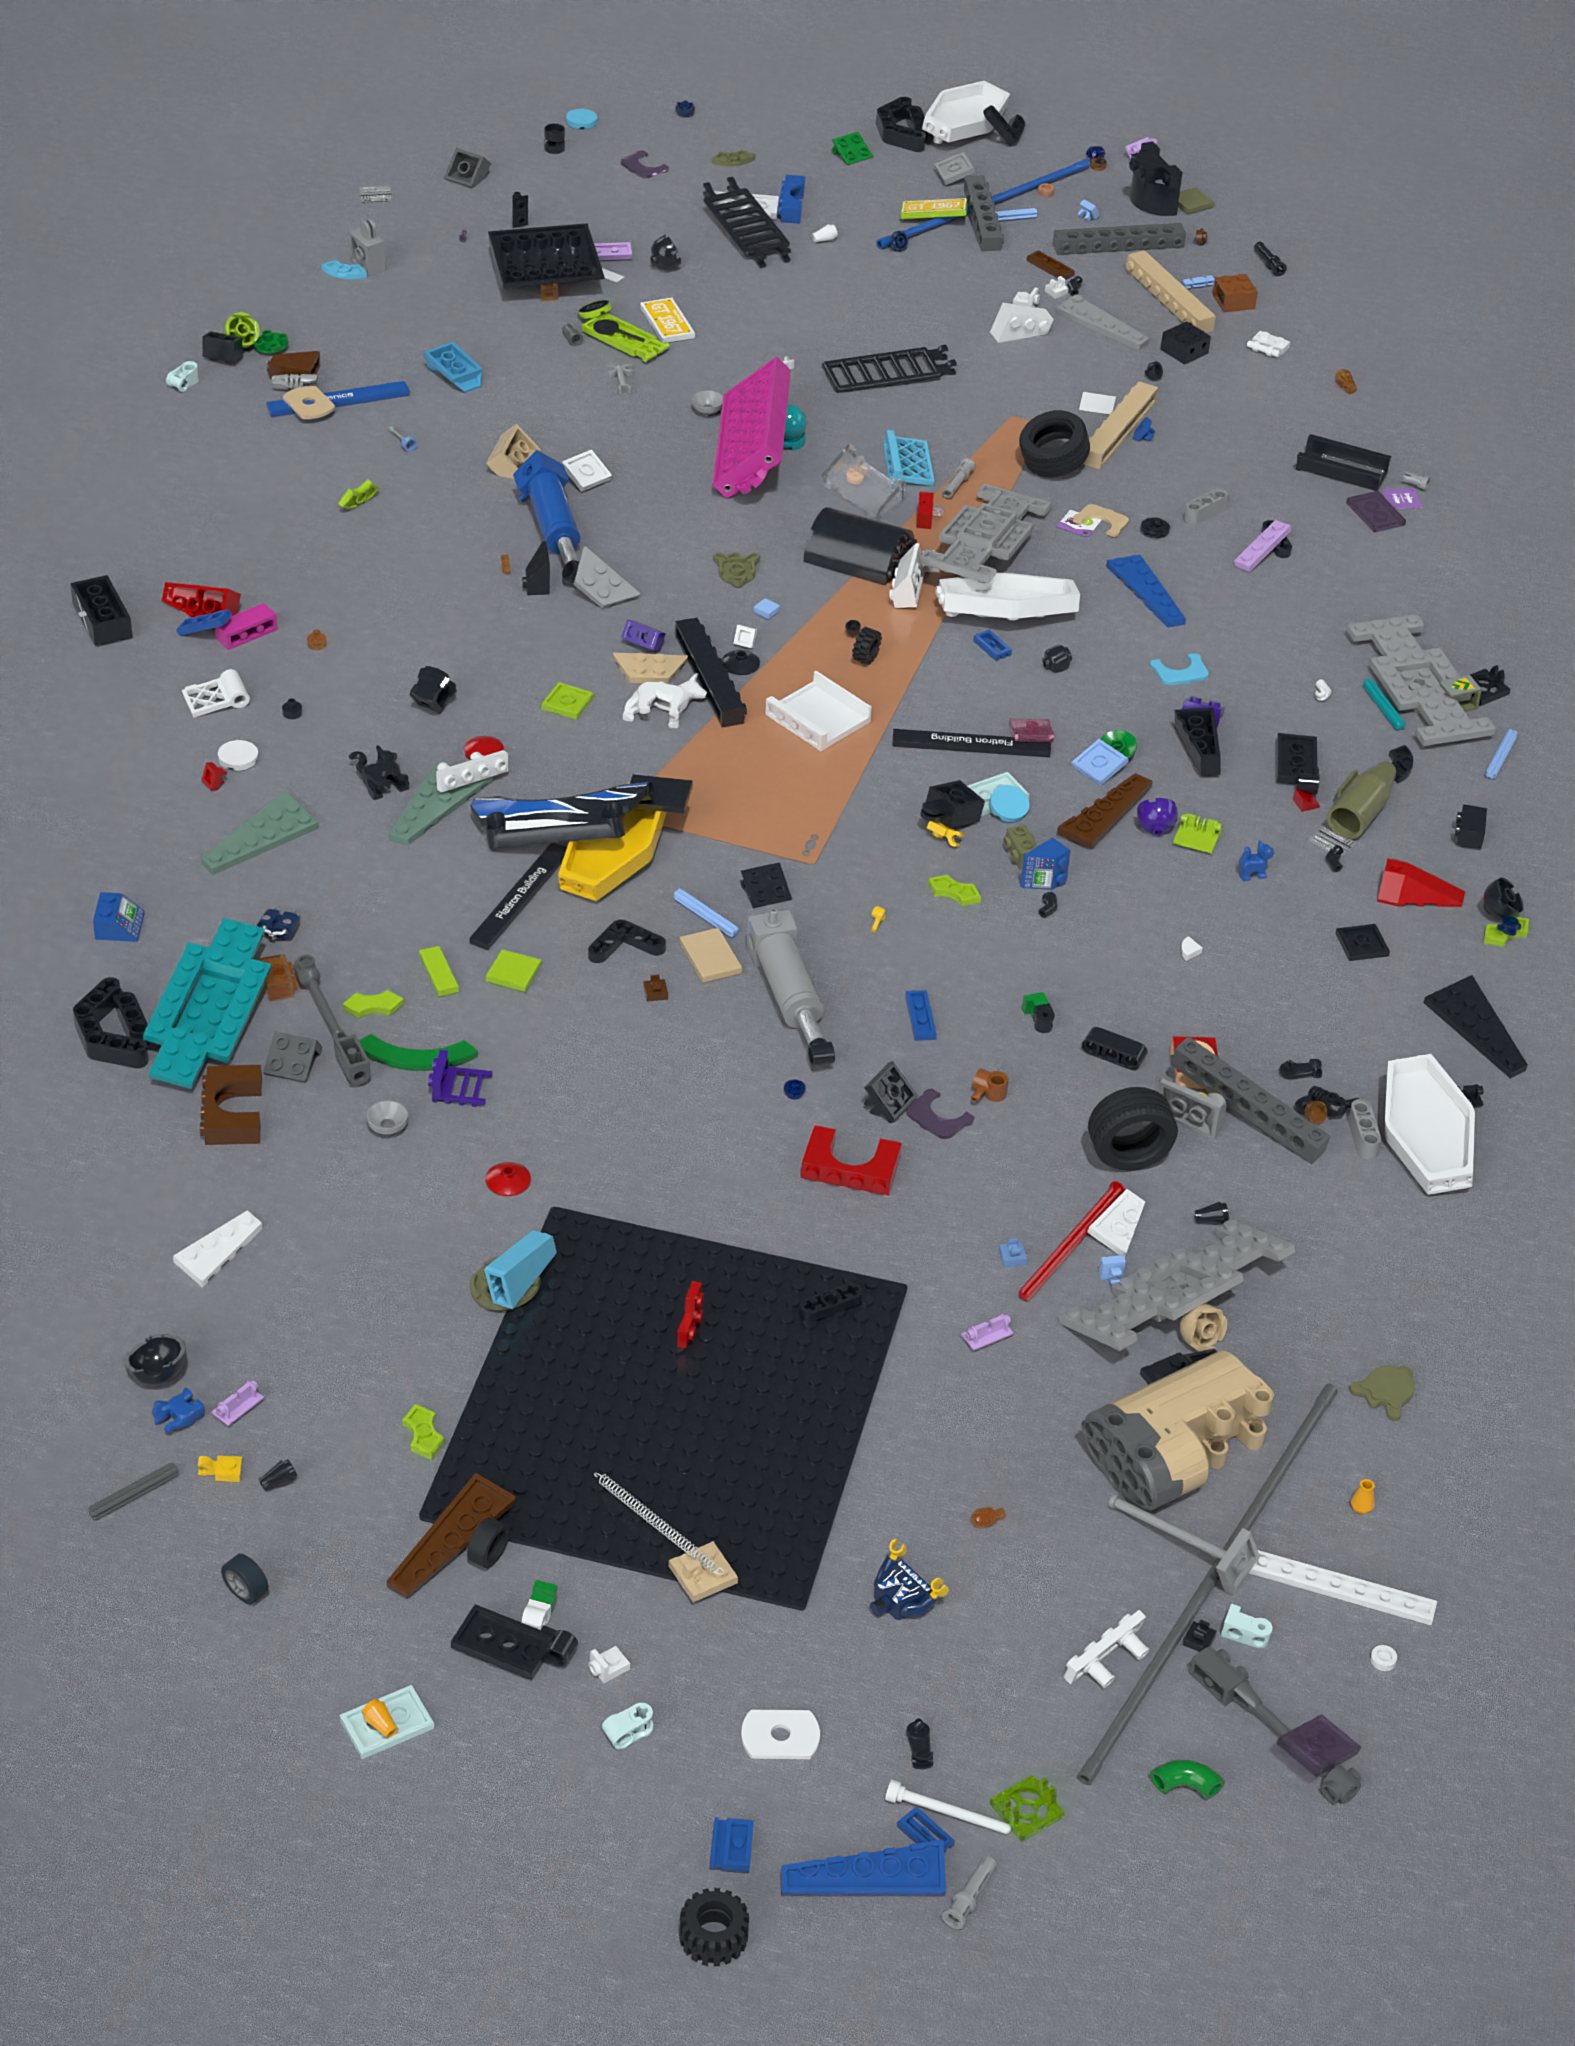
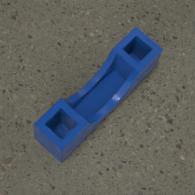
M786 175L785 181H782L778 206V216H781V222L800 224L802 201L798 199L804 198L805 176Z

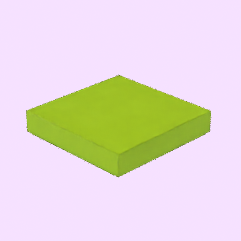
M558 682L542 702L541 709L577 720L594 699V693Z
M502 949L486 974V982L526 992L542 966V960Z

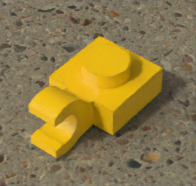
M929 821L927 829L933 831L932 835L941 839L945 836L948 838L951 846H960L959 843L955 842V837H964L962 832L948 828L938 821Z
M217 1455V1461L207 1456L199 1457L198 1475H215V1481L240 1482L242 1457Z

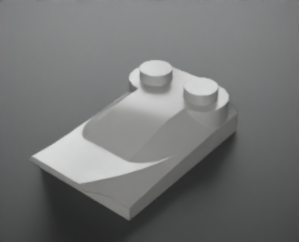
M1156 1075L1154 1090L1167 1099L1176 1123L1214 1140L1219 1134L1224 1121L1226 1101L1223 1096L1214 1092L1206 1096Z

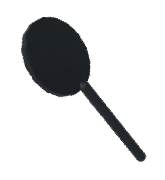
M602 319L593 324V329L599 334L610 335L618 332L639 341H645L644 338L620 330L618 323L613 320Z

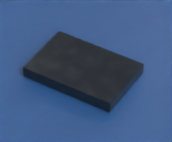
M632 775L630 783L652 782L654 788L653 800L640 801L634 808L685 813L693 788V780Z

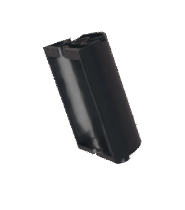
M825 507L819 512L811 527L813 534L811 541L807 540L803 562L886 585L894 577L895 569L898 568L900 559L917 543V540L909 529L831 507Z

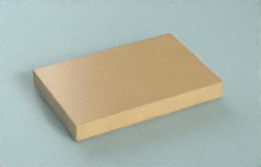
M719 928L679 937V943L702 983L742 973L739 961Z

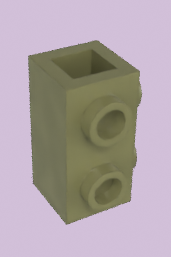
M1026 825L1006 829V837L1003 838L1004 847L1008 849L1012 862H1015L1020 870L1023 867L1024 854L1038 846L1034 841L1033 834L1029 832Z

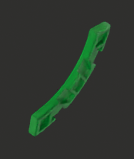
M372 1033L359 1040L369 1059L373 1061L379 1060L387 1063L390 1067L399 1069L432 1070L433 1059L438 1058L440 1049L449 1050V1065L452 1066L466 1063L478 1057V1051L466 1040L443 1048L415 1050L394 1046L382 1041Z

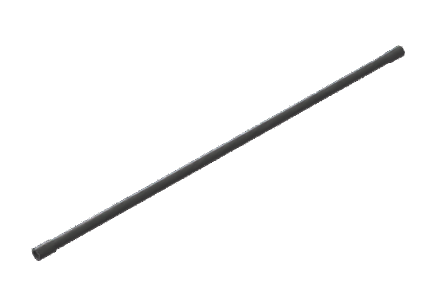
M1326 1384L1313 1408L1224 1546V1550L1227 1551L1242 1528L1248 1531L1251 1529L1324 1411L1330 1406L1337 1395L1338 1390L1334 1385ZM1217 1558L1096 1750L1084 1764L1077 1776L1081 1783L1091 1785L1097 1776L1104 1760L1220 1577L1216 1567L1221 1559Z

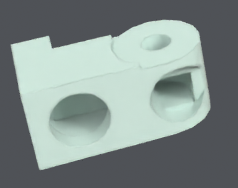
M1231 1604L1221 1636L1255 1648L1267 1646L1272 1633V1624L1265 1618H1254L1240 1613L1241 1607Z

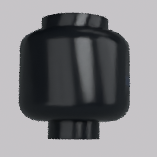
M1060 644L1046 649L1044 658H1042L1044 667L1046 669L1049 668L1052 672L1068 668L1070 661H1072V655L1068 647Z

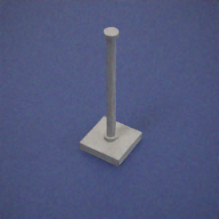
M1113 1494L1109 1500L1110 1508H1118L1221 1559L1216 1569L1224 1591L1234 1596L1260 1557L1252 1533L1244 1528L1241 1529L1226 1551L1122 1500L1120 1495Z

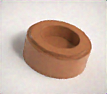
M1043 183L1038 186V194L1050 197L1054 194V186Z

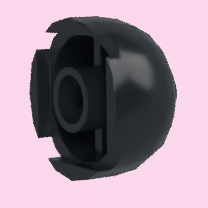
M664 234L654 241L651 246L652 255L650 256L654 265L657 264L664 270H670L681 264V258L677 259L676 256L678 250L669 237L666 238Z
M1503 877L1490 883L1483 895L1485 911L1489 915L1501 920L1515 917L1523 911V901L1520 894H1515L1512 890L1514 885Z

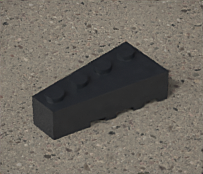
M1214 707L1174 710L1175 730L1200 776L1221 775V755Z

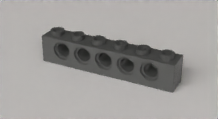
M984 175L965 176L963 190L965 197L968 198V207L981 251H1000L1001 244H1004V234H1001V224L998 223V213H995V203L992 202L989 183L986 182Z

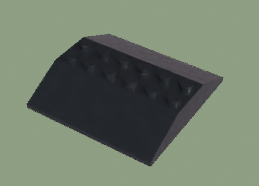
M588 223L488 231L493 267L498 285L503 288L604 279V273Z

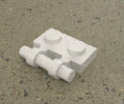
M1259 331L1252 338V341H1248L1247 347L1252 348L1256 352H1264L1270 357H1279L1280 354L1283 355L1290 348V341L1282 337L1270 335L1268 332Z

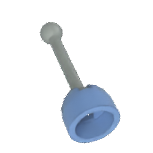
M393 425L388 427L389 432L396 434L402 439L401 445L406 451L411 452L416 449V439L411 436H402L395 430Z

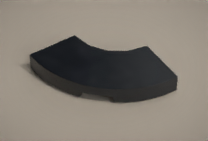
M1406 745L1389 751V757L1396 768L1394 781L1397 784L1408 778L1413 768V755Z

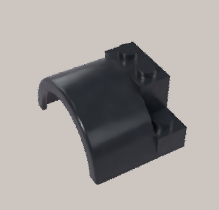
M1153 141L1141 143V150L1139 153L1131 154V161L1129 162V168L1133 172L1130 191L1131 202L1138 209L1153 215H1177L1183 172L1176 165L1169 166L1160 156V148ZM1162 180L1165 184L1156 183L1155 181Z

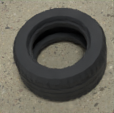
M1053 410L1037 415L1025 425L1019 437V445L1026 466L1032 472L1044 477H1059L1073 472L1085 462L1090 451V441L1085 423L1079 416L1069 411ZM1055 439H1069L1063 445L1055 448H1040L1047 442Z
M1146 1087L1124 1088L1106 1096L1093 1109L1088 1121V1132L1098 1158L1104 1164L1118 1170H1138L1160 1161L1172 1149L1178 1135L1177 1123L1167 1099L1159 1092ZM1150 1122L1145 1128L1134 1134L1116 1136L1122 1128L1133 1123Z

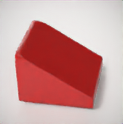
M1298 789L1294 790L1293 801L1301 812L1320 808L1319 803L1312 794Z

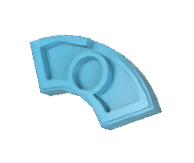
M337 260L321 264V268L325 273L337 278H367V272L360 264L348 265Z

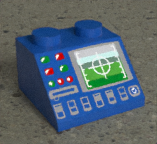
M1051 838L1024 854L1020 886L1030 889L1053 890L1059 885H1063L1068 878L1067 873L1071 850L1056 839Z
M100 892L93 918L95 940L138 942L145 911L122 893Z

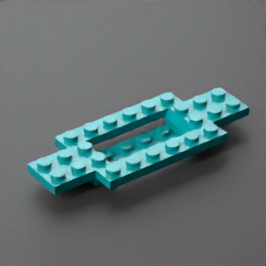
M223 918L210 947L188 942L143 1034V1040L162 1045L149 1071V1078L192 1089L204 1062L207 1063L209 1058L229 1062L271 971V964L253 959L264 937L265 928ZM201 969H202L201 977H200V979H199V981H198V983H197V985H196V987H195V989H194V991H193V993H192V995H191V997H190V999H189V1001H188V1004H187V1006H186V1008H185V1010H184V1012H183V1014H182V1016H181V1018H180V1020H179V1022H178L176 1028H173L174 1025H175V1023H176V1021H177V1019H178V1017H179V1015H180V1012H181V1010H182V1008H183V1006H184V1004H185V1002H186V1000H187V998H188V996H189V994H190V992H191V990H192V988H193V985H194V983H195V981H196V979H197V977H198V975H199V973H200V971H201Z

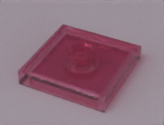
M1010 718L1009 726L1015 741H1054V733L1048 719Z

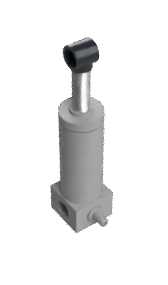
M771 908L769 913L748 916L746 948L754 967L762 966L785 1022L790 1027L802 1028L809 1044L808 1057L811 1066L834 1063L835 1051L831 1041L827 1042L823 1038L817 1024L824 1011L823 1004L796 945L797 927L790 911H778L776 908Z

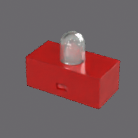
M919 492L917 528L931 529L932 516L942 517L945 514L943 506L933 505L934 493Z

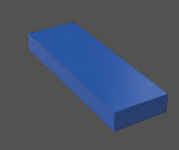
M222 610L188 618L180 624L176 631L181 636L220 627L228 621L232 614L229 610Z
M927 990L905 991L914 1040H936L937 1034Z

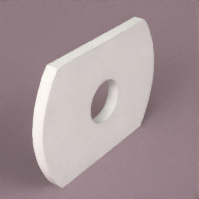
M750 1710L743 1721L741 1739L745 1751L751 1759H811L819 1745L820 1729L816 1718L810 1710ZM776 1728H784L789 1731L790 1737L787 1740L778 1741L772 1737L771 1732Z

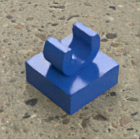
M1146 417L1136 427L1133 438L1140 441L1144 437L1145 440L1150 441L1155 433V430L1150 427L1152 420Z

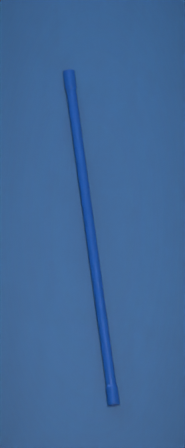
M1084 159L1056 172L992 196V202L996 204L1037 188L1043 183H1050L1075 172L1088 169L1090 166L1089 161ZM967 206V215H968V214H970V211H969V207ZM963 216L937 217L902 232H905L909 238ZM891 235L878 239L876 241L877 247L883 249L890 246Z

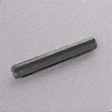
M169 1463L91 1505L88 1508L89 1515L93 1520H97L178 1476L177 1466L174 1463Z

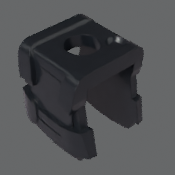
M425 666V668L420 669L418 674L419 680L412 687L410 697L417 705L441 714L445 708V703L457 692L456 684L449 680V675L444 671L432 666Z

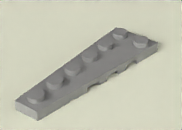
M1075 294L1056 307V314L1138 351L1149 344L1147 336L1086 301L1081 295Z

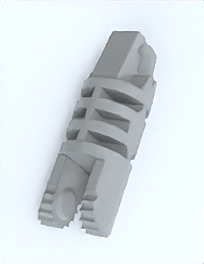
M315 374L272 376V388L285 390L304 386H316L318 388V383L316 382L318 376Z

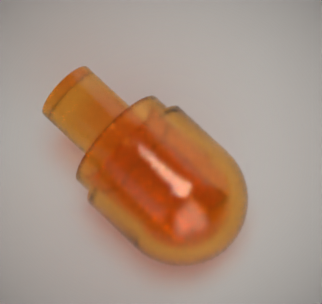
M987 1506L976 1509L971 1514V1523L976 1528L993 1526V1524H996L997 1519L1006 1517L1004 1508L993 1510L992 1507Z

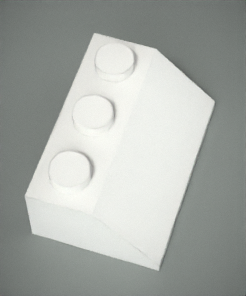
M916 543L900 559L899 566L895 569L896 578H893V589H890V600L894 602V608L917 607L925 575L923 564L919 563L921 556L919 543Z

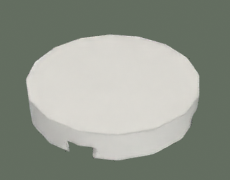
M244 740L229 741L218 750L220 765L226 769H229V767L233 768L235 771L247 770L253 767L259 758L257 747L253 743Z

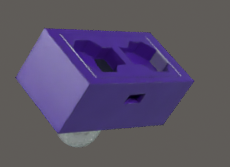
M627 619L621 638L653 651H660L666 633Z

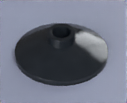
M746 650L730 651L722 658L724 669L735 675H749L756 672L760 667L758 656Z

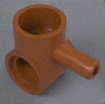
M980 1068L973 1079L972 1088L975 1089V1092L972 1094L971 1100L978 1102L985 1093L986 1098L990 1101H1003L1007 1096L1008 1076L1001 1071L989 1072Z

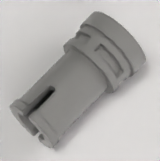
M1408 471L1405 472L1406 475H1403L1402 482L1415 485L1417 488L1425 491L1429 488L1431 477L1416 475Z

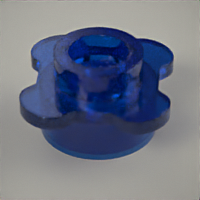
M1505 916L1501 924L1497 925V929L1507 935L1515 936L1516 931L1521 929V924L1517 918Z

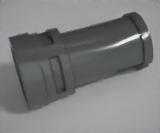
M571 324L562 327V332L573 346H578L582 343L583 336Z

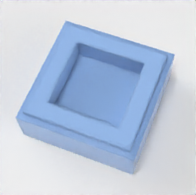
M765 598L754 606L753 612L769 620L780 611V605Z

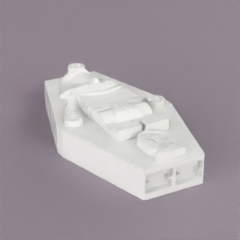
M986 81L943 90L926 113L922 129L933 134V141L938 144L943 143V141L952 142L989 133L994 127L985 118L983 110L992 105L1002 115L1007 108L1010 93Z
M996 573V576L990 583H980L978 580L963 577L939 579V586H936L935 590L939 604L942 605L943 610L946 611V615L949 617H955L962 613L973 614L983 618L999 617L1015 621L1019 618L1044 617V615L1079 611L1080 592L1074 581L1070 579Z
M1432 1054L1388 1061L1385 1110L1386 1141L1428 1195L1472 1187L1475 1123L1473 1105Z

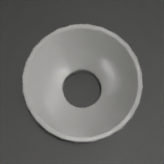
M703 390L696 392L692 396L693 407L704 416L716 414L722 409L723 395L719 392Z
M379 1101L373 1104L367 1111L369 1127L379 1134L393 1135L402 1130L407 1124V1109L396 1101ZM392 1123L394 1126L391 1128H383L382 1124Z

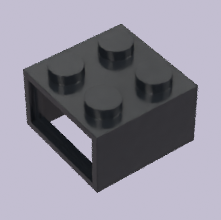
M1186 321L1163 332L1160 350L1185 365L1209 354L1211 336Z

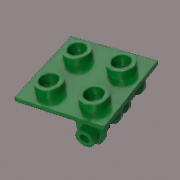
M859 132L832 139L834 143L832 152L840 154L847 165L874 157Z

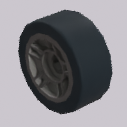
M239 1553L222 1566L221 1573L225 1584L242 1602L252 1604L268 1592L269 1585L264 1572L247 1555Z

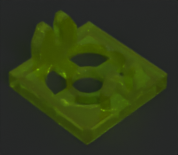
M1031 1775L990 1798V1805L1004 1822L1011 1826V1830L1021 1842L1063 1819L1065 1816L1064 1810L1056 1802V1789L1054 1786L1048 1788L1049 1783L1046 1777L1038 1781L1034 1775ZM1032 1792L1037 1794L1039 1798L1033 1801L1024 1800L1019 1793ZM1010 1798L1017 1804V1807L1011 1809ZM1046 1804L1047 1814L1041 1820L1037 1815L1038 1808ZM1023 1805H1029L1033 1807L1034 1813L1025 1815L1021 1813L1019 1808ZM1019 1820H1030L1032 1823H1023Z

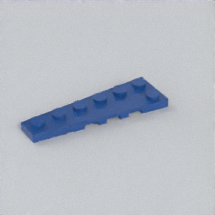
M944 1840L910 1844L908 1847L896 1849L895 1847L886 1848L883 1851L868 1853V1851L861 1852L853 1856H836L825 1860L818 1859L782 1865L781 1894L782 1896H945Z

